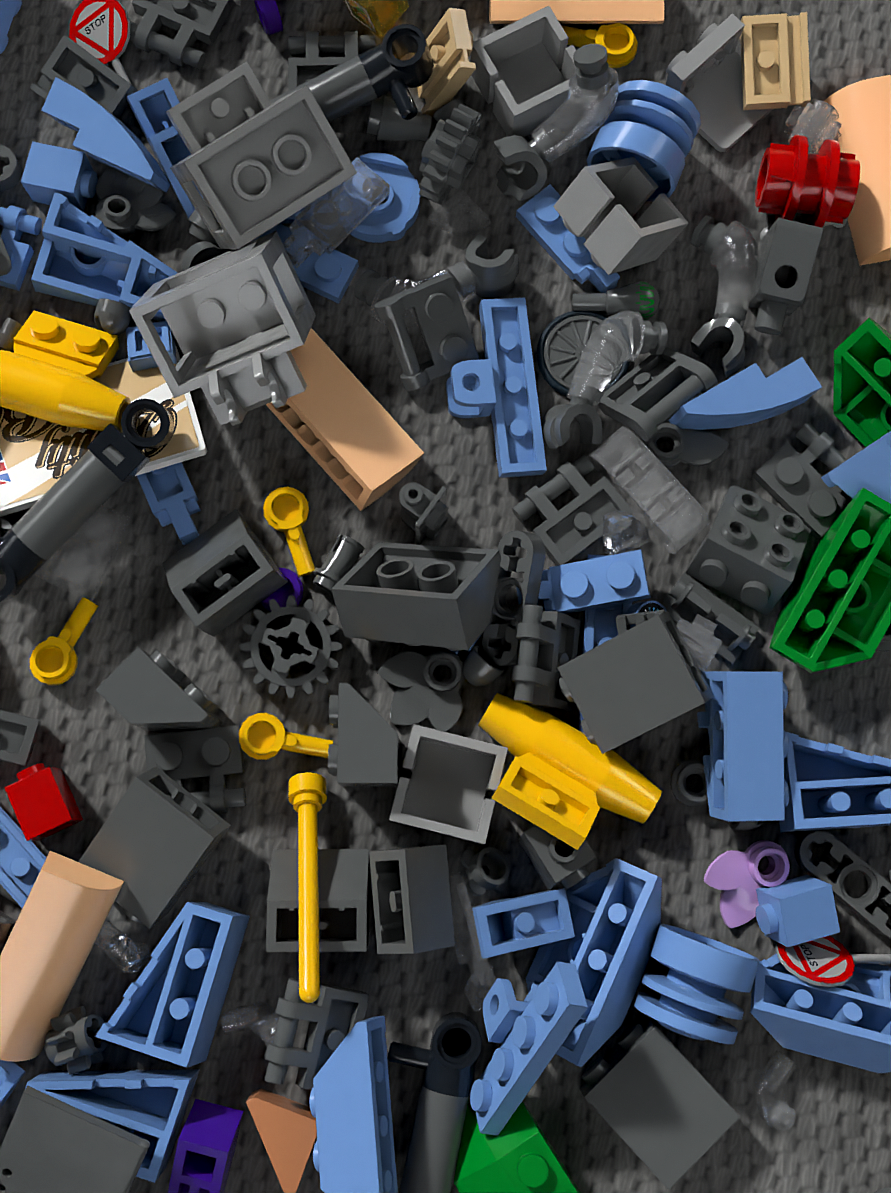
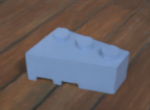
M786 732L789 750L787 757L784 759V779L789 787V802L785 808V821H779L780 832L891 826V759L846 750L842 746L831 743L824 744Z
M187 902L150 955L152 959L136 982L130 984L123 995L125 998L110 1020L102 1025L95 1037L186 1068L206 1061L250 915L208 902Z

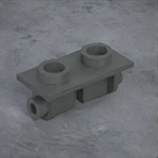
M416 482L408 483L400 490L401 519L404 524L415 531L417 545H421L426 537L434 540L448 520V517L445 516L449 509V506L446 505L447 488L442 486L437 495Z
M685 572L661 603L669 611L676 624L730 664H733L740 653L751 645L756 638L755 633L759 629L758 626Z

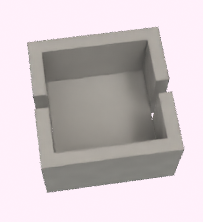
M550 6L542 8L473 42L470 62L475 63L476 70L471 76L487 103L493 102L492 112L507 136L517 135L525 137L587 106L590 90L581 89L576 81V66L573 60L576 49L573 45L567 47L569 37Z
M635 157L584 167L553 206L563 218L565 227L577 237H584L586 239L584 245L591 253L593 262L605 270L608 275L657 260L689 224L664 193L659 194L636 222L632 217L659 187Z
M413 724L403 763V770L412 772L411 779L400 777L389 820L485 844L495 800L484 799L486 791L495 792L500 784L508 748Z

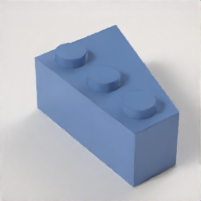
M701 671L714 695L713 698L705 703L706 712L697 713L699 728H708L710 755H704L702 758L710 816L728 822L785 821V808L789 802V787L784 779V759L788 755L789 741L784 731L783 710H785L788 703V689L783 682V672Z
M200 1069L81 1071L69 1075L68 1071H44L29 1080L25 1089L27 1086H30L140 1138L148 1140L150 1147L136 1177L155 1183L167 1168Z

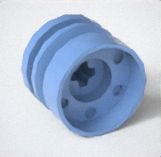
M647 80L627 81L618 86L614 92L603 119L604 126L600 128L587 158V164L591 166L635 157L659 186L647 201H654L659 194L663 193L669 198L676 189L685 166L684 158L690 152L693 146V139L701 126L700 113L691 100L669 86Z
M660 923L650 956L668 967L669 971L667 976L644 973L642 983L661 993V996L647 992H638L634 1007L658 1021V1024L683 1036L700 1041L710 1040L723 1044H734L738 1033L737 1028L719 1019L718 1015L742 1020L743 1009L724 996L726 990L750 993L760 960L717 940Z

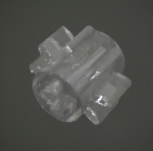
M811 100L805 108L795 105L785 122L788 126L785 131L789 135L788 145L795 134L803 135L808 138V153L818 154L821 145L826 139L838 141L841 136L839 129L842 124L837 122L839 118L837 110L821 100Z
M699 614L696 615L691 623L680 618L676 626L700 669L706 671L722 644V640L713 636L717 624Z

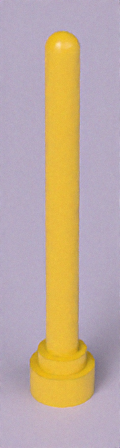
M305 772L296 774L289 779L288 800L293 805V809L298 812L299 996L302 1001L312 1003L320 995L317 812L322 809V805L327 800V781L320 774Z

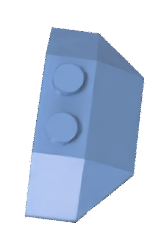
M617 858L607 863L606 867L590 873L587 878L566 890L575 937L540 945L526 976L529 993L532 984L539 985L543 982L557 961L576 965L588 1008L556 1054L579 1067H582L622 1025L651 957L650 953L661 923L662 878Z
M777 954L759 962L752 985L750 1013L783 1048L876 1073L891 1072V967L881 964H854L853 975L848 982L842 986L829 988L815 986L800 980L786 970L778 959Z
M374 1016L357 1022L313 1078L314 1087L311 1090L309 1100L311 1114L316 1118L317 1130L313 1162L316 1171L320 1174V1189L324 1193H398L385 1037V1016Z

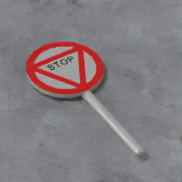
M83 0L75 9L70 21L69 38L106 66L112 63L116 73L131 84L119 60V57L125 52L130 39L131 24L126 9L118 0Z
M830 935L791 947H786L780 943H777L776 946L778 959L786 970L800 980L815 986L830 988L844 985L853 975L854 964H891V954H850L843 944Z

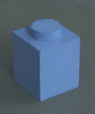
M32 141L21 179V184L31 200L51 205L54 192L65 196L70 204L84 212L87 199L93 198L96 193L95 187L98 181L97 173L93 170L85 152Z
M804 875L786 880L778 886H764L756 889L759 904L756 907V919L764 935L786 947H791L840 932L831 884L809 875Z

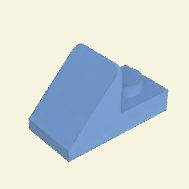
M557 888L516 898L498 899L472 908L482 958H489L575 937L565 888Z

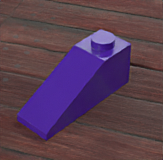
M195 1099L178 1139L168 1193H224L235 1153L243 1111Z

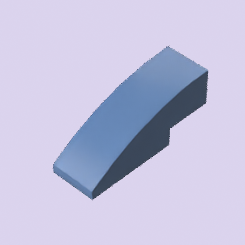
M55 77L41 111L61 125L78 132L73 146L85 152L92 159L167 193L170 183L157 161L143 143L105 108L81 90Z
M165 78L128 95L127 101L186 216L189 218L195 207L170 167L185 159L191 153L166 114L167 110L180 102L168 78Z
M803 357L767 378L757 363H754L682 405L668 421L680 429L695 430L723 429L752 424L780 415L804 403L820 390L822 386Z

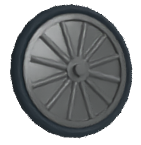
M570 311L558 316L547 325L537 344L536 358L538 368L544 380L552 389L569 398L572 397L576 384L596 389L595 399L626 375L630 365L627 338L622 329L612 319L595 311Z

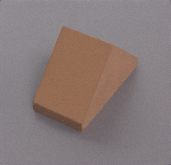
M260 1088L251 1093L246 1100V1104L283 1192L296 1193L317 1138L316 1118L312 1116L309 1106Z

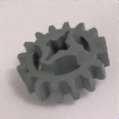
M460 103L458 108L453 109L450 120L446 119V121L440 119L434 132L426 141L421 154L423 157L419 170L423 172L422 175L424 177L419 185L421 189L419 195L441 205L443 200L448 198L451 188L458 190L462 188L465 179L473 169L478 158V149L482 140L477 137L476 133L481 125L479 121L482 114Z
M289 596L286 607L282 608L275 599L269 600L271 612L266 615L256 609L253 613L259 621L257 626L244 625L243 630L252 638L251 642L239 644V649L251 653L252 658L247 659L242 665L246 670L257 668L259 672L253 679L256 685L264 683L267 679L271 681L269 693L272 695H276L281 686L286 687L288 698H295L297 687H303L308 695L314 694L312 682L317 679L327 685L329 680L324 674L326 668L338 669L340 666L337 661L331 658L333 652L343 650L341 643L331 641V637L340 631L338 625L326 627L324 623L327 621L330 613L324 609L318 614H314V601L308 599L302 608L297 607L294 596ZM294 616L290 625L279 630L269 628L270 625L279 619ZM312 623L320 631L323 640V650L312 646L308 634ZM294 635L299 636L298 643L306 652L312 655L293 653L290 659H284L286 652L272 639L282 642L283 640L291 641ZM261 644L269 647L275 659L272 671L266 667L262 659ZM306 663L316 666L311 672L302 677L289 679L293 669Z

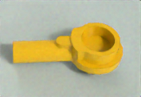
M603 24L599 27L598 31L561 25L569 37L567 45L580 48L588 44H600L606 47L607 62L610 68H620L628 65L637 53L638 41L636 36L625 24Z
M279 487L272 491L265 499L263 506L264 517L272 528L284 532L298 577L312 574L315 570L302 530V526L307 521L309 515L308 501L304 494L295 488Z
M82 597L58 637L50 636L47 640L36 646L30 657V669L35 678L47 685H60L68 681L75 674L78 666V657L73 647L99 607L98 605Z
M257 713L249 716L242 723L239 730V743L242 750L249 757L256 760L270 759L275 757L281 750L328 759L329 744H333V740L287 732L282 722L276 716L268 713Z

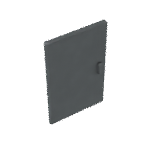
M27 1086L0 1148V1193H129L150 1147V1142Z

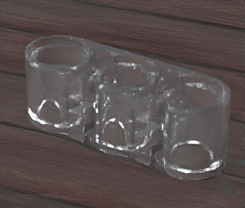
M620 427L587 455L594 465L595 473L600 478L605 476L625 502L632 506L631 509L635 517L668 552L676 554L710 524V519L702 506L627 427Z

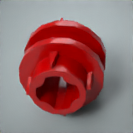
M796 134L789 145L771 143L770 148L768 147L764 153L757 178L755 206L759 207L758 212L774 214L775 221L778 218L793 221L796 213L805 214V224L823 228L825 222L843 224V219L849 216L853 208L859 187L860 162L855 160L856 155L840 152L839 141L826 139L823 142L818 154L808 153V138Z

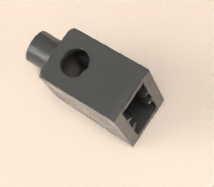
M778 218L760 241L747 306L759 309L754 327L756 331L770 335L781 334L785 315L790 316L803 303L824 228Z

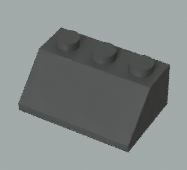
M378 542L331 588L344 636L366 639L369 642L387 641L405 643L408 646L443 647L452 651L469 650L490 624L501 562L500 550Z

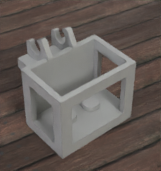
M247 61L166 111V114L191 155L173 165L170 169L220 249H240L357 174L308 85L282 97L272 104Z
M277 230L249 242L240 249L230 250L154 283L129 310L173 397H179L201 387L220 426L228 422L232 426L243 422L248 411L272 402L275 408L284 406L289 397L306 390L307 385L290 350L304 345L316 315ZM160 309L184 354L176 367L151 321Z

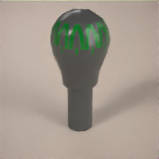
M641 281L630 283L617 289L607 290V293L573 294L572 299L573 311H606L607 314L618 315L629 320L650 319L655 315L660 304V297L656 288L647 282Z

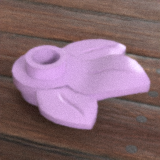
M761 840L751 844L745 852L726 851L710 864L704 876V883L715 889L722 890L720 894V912L727 927L741 926L756 917V907L759 906L756 889L764 886H778L786 881L790 869L788 856L778 844ZM763 856H767L769 866L765 871L759 872V861Z

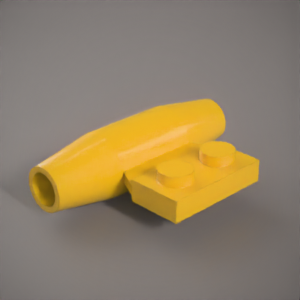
M34 310L13 338L14 352L0 350V407L62 426L103 431L112 423L122 430V413L131 404L130 398L93 380L95 377L100 378L118 351V335H111L95 328Z
M497 693L478 724L481 729L501 746L507 747L508 751L515 757L494 792L492 799L576 850L580 848L586 839L600 807L644 824L661 796L662 791L613 750L602 754L598 745L590 743L584 733L554 715L535 707L514 701V699Z

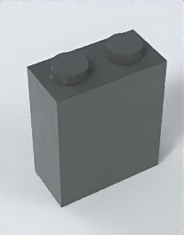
M669 611L657 614L557 667L562 676L559 678V683L565 697L571 703H576L584 718L581 721L585 736L590 743L598 745L602 754L706 703L714 697Z
M154 767L135 778L78 862L123 880L124 883L115 902L123 907L124 913L130 919L143 923L150 929L173 908L231 825L160 769Z
M647 1020L642 1026L639 1022H635L620 1035L617 1040L620 1048L607 1061L603 1056L599 1057L585 1070L582 1075L585 1083L579 1089L585 1099L665 1187L670 1190L740 1116L650 1020Z

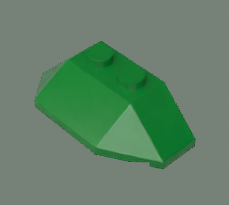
M870 317L834 350L833 414L865 447L891 431V334Z
M861 488L822 537L778 614L769 648L809 673L871 659L891 624V504L865 488Z
M523 1101L499 1135L480 1134L476 1111L472 1109L471 1103L468 1104L453 1180L459 1193H581Z

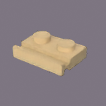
M448 8L426 39L434 67L429 80L417 87L419 98H424L426 102L425 106L421 109L423 114L432 115L433 117L439 108L453 99L476 70L475 63L469 62L468 59L473 51V35L468 28L466 11L464 9Z
M801 12L797 16H787V13L742 16L741 22L745 25L740 37L743 111L787 108L791 105L807 107L811 101L807 12Z

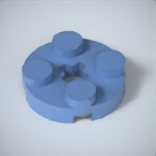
M386 153L360 156V161L353 163L357 174L332 189L333 208L338 218V223L343 230L362 241L381 243L399 240L414 224L419 214L420 188L418 181L409 172L408 166L401 159ZM375 190L383 191V198L387 201L379 206H372L370 201L364 198L366 195L373 196Z

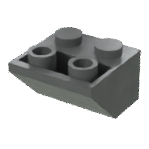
M237 509L233 510L162 563L170 590L194 626L213 637L288 583V580Z
M137 647L96 688V691L130 724L148 731L218 728L223 723L214 715L220 707L200 688L198 689L192 683L185 687L180 681L186 674L172 660L158 650L150 655Z
M339 683L338 695H330L329 724L333 725V728H338V744H329L328 773L332 774V776H337V783L341 786L398 787L400 752L398 733L349 683Z
M446 845L369 851L377 954H416L455 946Z
M298 849L273 850L267 895L266 952H299ZM318 849L319 952H367L369 948V849Z

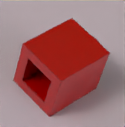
M39 763L17 773L18 781L4 787L26 841H40L83 821L61 768L50 766L46 768L44 763Z

